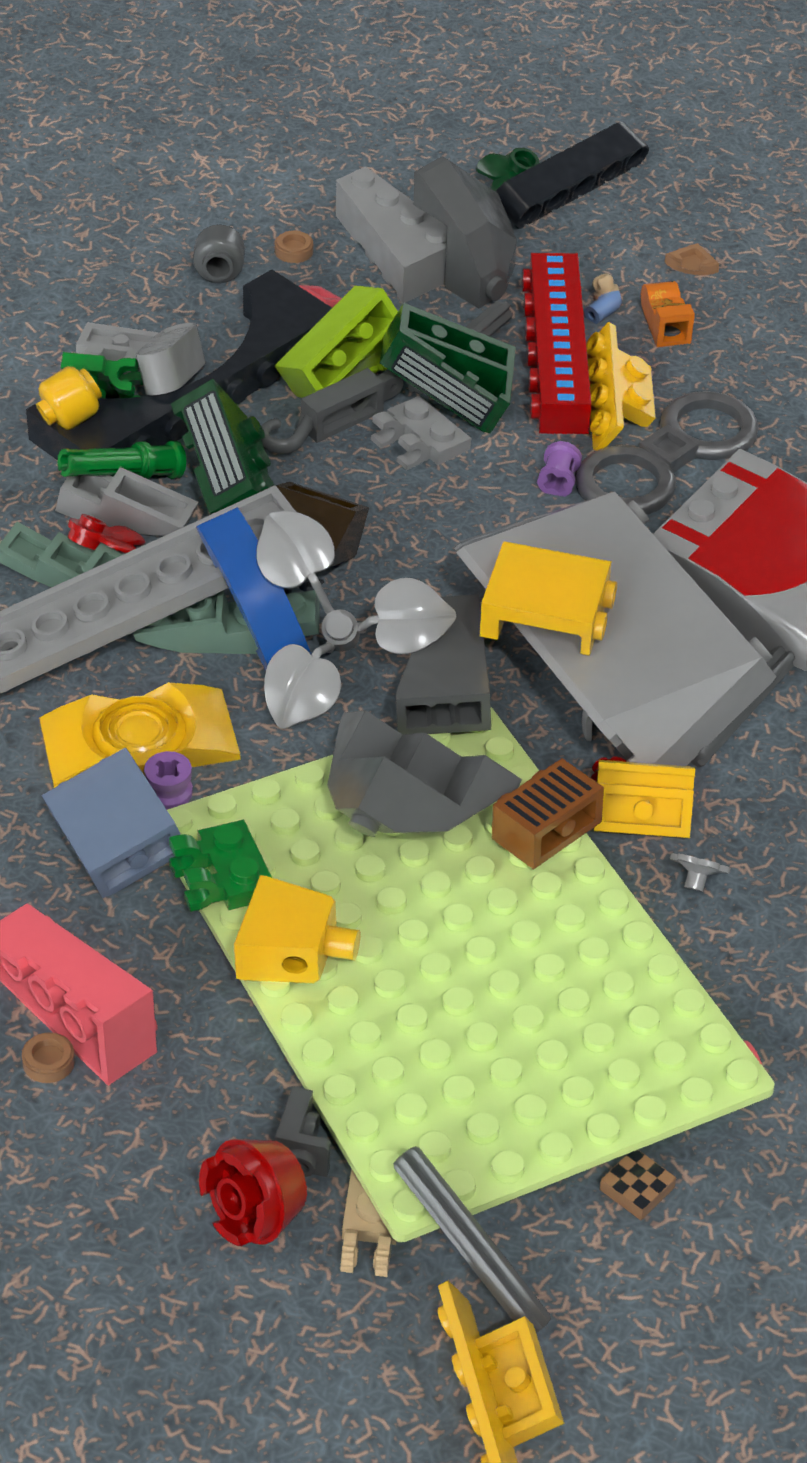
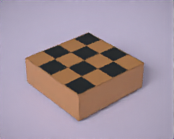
M636 1150L628 1153L601 1179L599 1190L635 1217L642 1220L675 1188L676 1177L641 1151Z

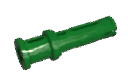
M142 441L135 443L131 448L61 449L58 454L57 464L58 470L62 471L61 475L63 477L115 475L118 469L122 467L146 479H150L151 476L166 475L170 479H179L186 469V453L183 445L178 441H169L165 445L155 446Z

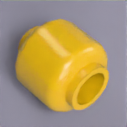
M67 366L40 383L39 395L41 401L36 403V407L48 425L57 422L62 428L71 430L98 412V399L102 397V393L86 369L83 368L79 371L74 367Z

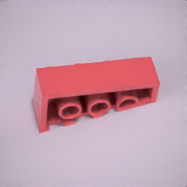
M28 903L0 920V982L53 1033L61 1034L69 1039L73 1045L74 1053L108 1086L157 1053L156 1031L158 1027L154 1015V999L151 988Z

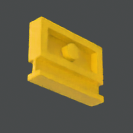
M599 760L597 783L604 787L602 822L594 827V831L690 838L695 767Z

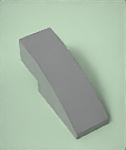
M120 467L114 477L110 475L67 477L60 488L55 511L75 519H79L81 514H87L102 520L109 527L120 525L131 528L139 534L163 536L185 527L197 509L198 501Z

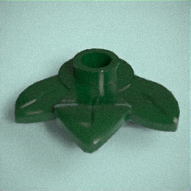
M519 147L506 156L495 153L486 155L477 163L475 170L493 180L491 189L496 192L508 179L539 164V158L533 151Z

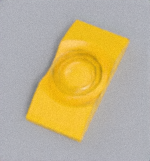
M168 682L143 696H131L121 700L91 694L60 706L39 717L54 788L125 747L143 774L145 763L148 759L157 753L165 751L184 755L189 759L192 767L241 760L224 694L220 688Z

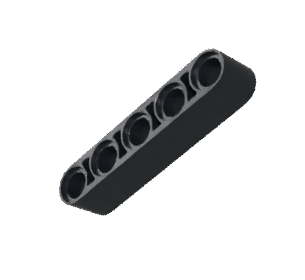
M620 121L508 179L496 192L499 194L508 219L518 229H521L525 224H531L551 213L552 210H557L572 202L579 195H585L605 184V181H611L631 170V167L639 166L649 153V146L624 122Z

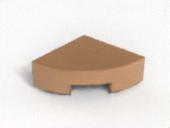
M698 243L665 255V264L682 273L710 275L719 271V263Z

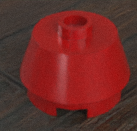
M228 1140L217 1149L214 1156L205 1159L201 1165L199 1173L200 1194L204 1196L210 1193L213 1207L220 1220L212 1224L223 1238L236 1246H243L250 1242L259 1245L273 1242L305 1206L307 1184L302 1167L292 1151L278 1141Z

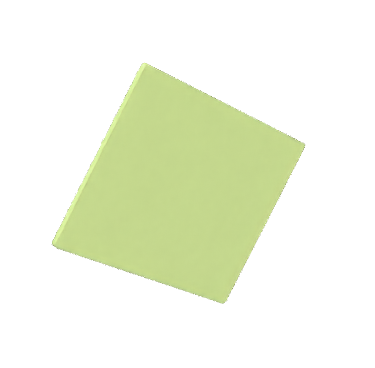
M492 707L491 730L428 734L461 757L488 756L521 778L522 781L519 787L539 771ZM333 755L167 810L176 823L180 834L190 835L196 841H198L197 830L244 819L272 878L330 895L336 901V926L360 930V946L356 960L328 956L321 978L315 983L240 981L304 1089L313 1090L314 1106L392 1238L398 1242H407L440 1228L394 1169L393 1164L396 1159L414 1146L419 1147L470 1213L475 1215L773 1095V1079L587 833L534 870L492 840L493 804L449 831L381 833L377 831L375 837L367 836L349 825L351 818L335 808L327 785ZM184 876L179 877L182 883L184 884L185 888L189 890V887L185 881ZM223 900L212 903L199 911L236 972L234 942L248 906L228 910Z

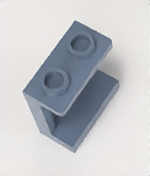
M126 747L41 795L55 822L63 831L102 898L115 894L169 862V858L174 857L169 845V837L181 834L176 823Z

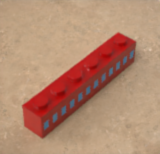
M531 253L530 269L522 270V292H526L524 293L523 305L524 317H526L525 341H530L527 343V367H535L529 368L528 378L529 392L536 393L531 394L530 418L538 419L539 434H589L592 403L578 253Z

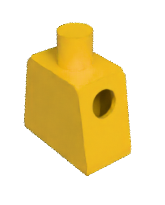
M260 875L234 942L236 979L315 983L321 978L328 956L356 960L360 946V930L336 926V901L330 895Z

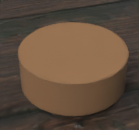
M301 231L284 232L275 239V255L280 260L288 263L307 261L313 255V239Z
M42 1033L32 1037L26 1042L22 1050L23 1069L31 1079L41 1083H54L64 1079L71 1073L75 1064L72 1043L65 1036L58 1033Z

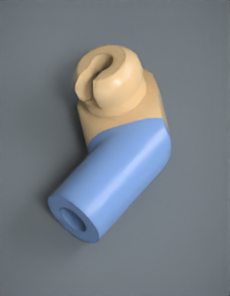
M608 273L594 278L592 285L596 290L594 292L596 301L584 309L586 319L595 324H598L614 313L622 303L619 287L617 284H614L613 277Z

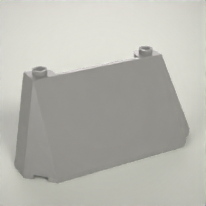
M615 491L461 540L453 546L456 550L455 552L485 589L489 583L503 541L612 561L610 581L617 582L616 598L612 609L604 608V612L608 613L605 635L602 641L595 639L590 656L580 654L581 637L579 635L514 623V625L595 725L625 757L627 762L687 766L703 747L709 745L777 677L767 664L773 657L756 637H753L749 642L644 525L650 519L634 500H631L626 505Z

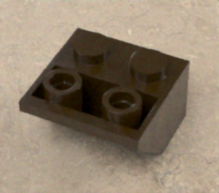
M293 482L276 485L297 513L314 519L329 533L335 551V559L331 566L340 565L341 562L356 556L369 507Z

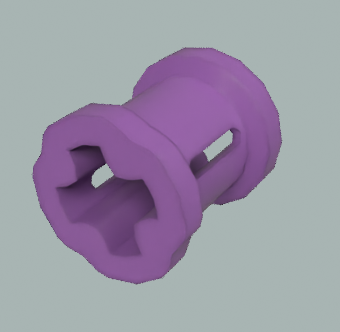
M558 441L553 442L546 448L544 453L545 467L540 470L537 479L539 489L544 493L565 497L572 492L575 484L574 472L578 470L582 461L580 450L575 445L569 442Z

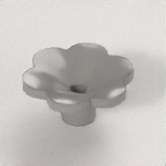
M671 853L670 860L682 864L688 870L684 886L688 889L703 892L707 876L717 873L730 874V867L720 865L717 862L679 853Z

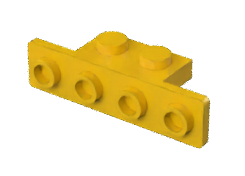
M607 322L599 332H594L586 343L592 403L590 431L592 432L593 450L595 451L607 447L622 431L624 427L623 417L641 427H648L656 418L651 366L642 358L630 356L618 349L616 325Z
M448 1280L438 1285L443 1305L437 1309L438 1316L445 1332L454 1340L457 1353L451 1357L452 1364L460 1382L468 1388L472 1401L466 1405L468 1419L475 1433L482 1437L486 1454L481 1455V1463H518L513 1447L565 1424L534 1325L524 1316L480 1337L469 1300Z

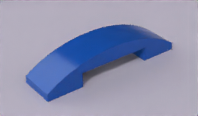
M236 507L196 526L215 568L219 567L258 647L256 652L265 671L271 658L287 645H300L311 654L284 589L270 583L261 573L257 562L258 539L239 508Z

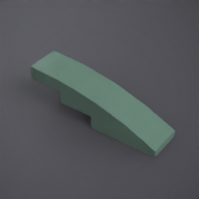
M19 522L15 523L0 543L1 564L49 587H54L124 555L102 542L93 551L73 542L61 532H58L54 539L50 540Z

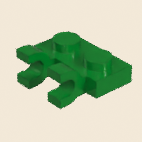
M63 352L60 368L63 369L64 367L71 366L79 371L83 368L86 369L102 393L100 399H105L106 397L118 398L119 396L120 398L140 397L135 395L134 385H144L141 373L138 372V361L135 358H121L113 361L106 360L101 355Z
M244 819L197 830L198 841L187 834L169 837V845L174 854V857L169 858V865L175 878L183 876L189 890L184 891V899L190 912L203 909L212 903L223 900L228 910L249 906L260 875L272 877Z

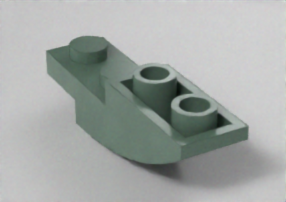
M224 590L136 630L133 634L138 642L181 653L257 654L256 650L258 649L236 602L228 603ZM315 591L286 594L304 636L319 634L320 602Z

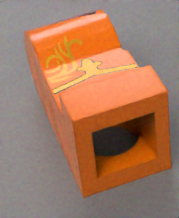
M667 281L643 284L641 289V306L656 347L691 344L695 313L691 304H685L683 298H681L677 282ZM665 326L676 327L680 330V333L676 336H665Z

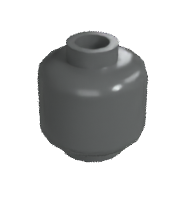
M222 224L211 225L203 229L197 236L193 253L194 267L198 274L205 280L214 283H226L235 279L242 271L245 258V245L241 235L232 227Z

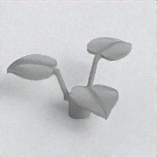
M276 511L265 517L257 545V562L263 576L270 583L281 588H296L304 583L307 578L309 579L326 613L321 627L326 644L315 648L312 654L300 645H287L280 649L268 663L264 678L265 698L269 712L280 729H288L296 724L318 718L329 711L337 702L342 687L340 674L336 666L329 660L321 659V655L332 653L333 650L348 651L353 649L360 639V633H365L367 628L373 624H378L376 640L382 649L394 654H411L412 652L425 649L443 637L457 617L455 610L429 585L413 578H399L390 581L382 587L375 598V609L378 615L369 616L360 623H357L356 618L350 612L342 609L334 610L315 574L326 570L333 564L335 551L332 539L326 529L317 521L293 511Z

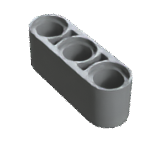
M193 322L177 324L161 330L136 352L146 395H160L181 388L206 364L197 324Z

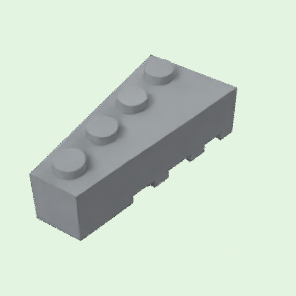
M368 167L355 170L336 180V217L354 241L361 244L370 262L377 265L382 272V278L385 282L393 286L402 304L445 284L448 226L414 206L410 198Z

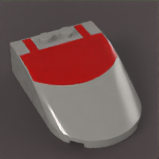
M739 449L653 535L748 642L753 637H756L769 653L775 647L782 646L785 651L793 652L795 656L793 666L807 671V483L784 469Z

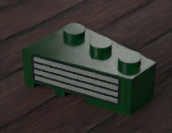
M403 302L384 334L380 364L482 432L491 434L510 405L516 347Z
M214 379L171 403L174 415L180 417L187 425L189 432L182 436L186 448L191 449L194 447L200 465L194 468V472L210 515L274 486L268 474L267 467L271 465V462L263 448L262 439L265 438V433L262 426L254 416L248 418Z

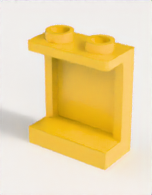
M503 541L481 602L480 637L498 640L504 621L579 635L581 637L580 654L590 656L595 639L602 641L605 635L608 613L604 612V608L612 609L616 598L617 582L610 581L612 561Z

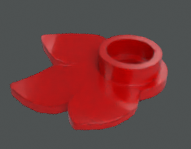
M81 514L79 519L70 518L68 522V527L71 528L68 538L92 550H96L102 542L115 550L128 553L136 549L133 545L143 546L146 543L143 536L131 528L120 525L109 527L102 520L87 514Z

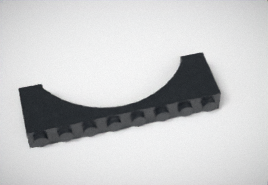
M271 269L243 285V316L250 320L249 330L240 347L219 368L199 380L169 393L133 398L98 399V412L71 430L62 428L57 422L48 425L38 411L36 404L26 409L29 440L56 460H58V454L61 449L131 448L135 443L142 441L148 442L151 446L165 445L169 441H178L188 432V428L180 417L174 415L171 403L211 379H214L236 404L242 403L247 396L264 386L272 385L281 376L275 365L332 307Z

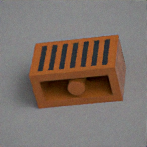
M561 758L545 770L536 772L530 780L511 793H505L493 804L492 840L534 870L602 822L604 787Z

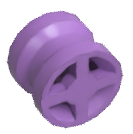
M170 751L157 753L148 759L144 767V776L165 808L168 810L188 803L193 793L191 783L192 766L189 759L180 753Z

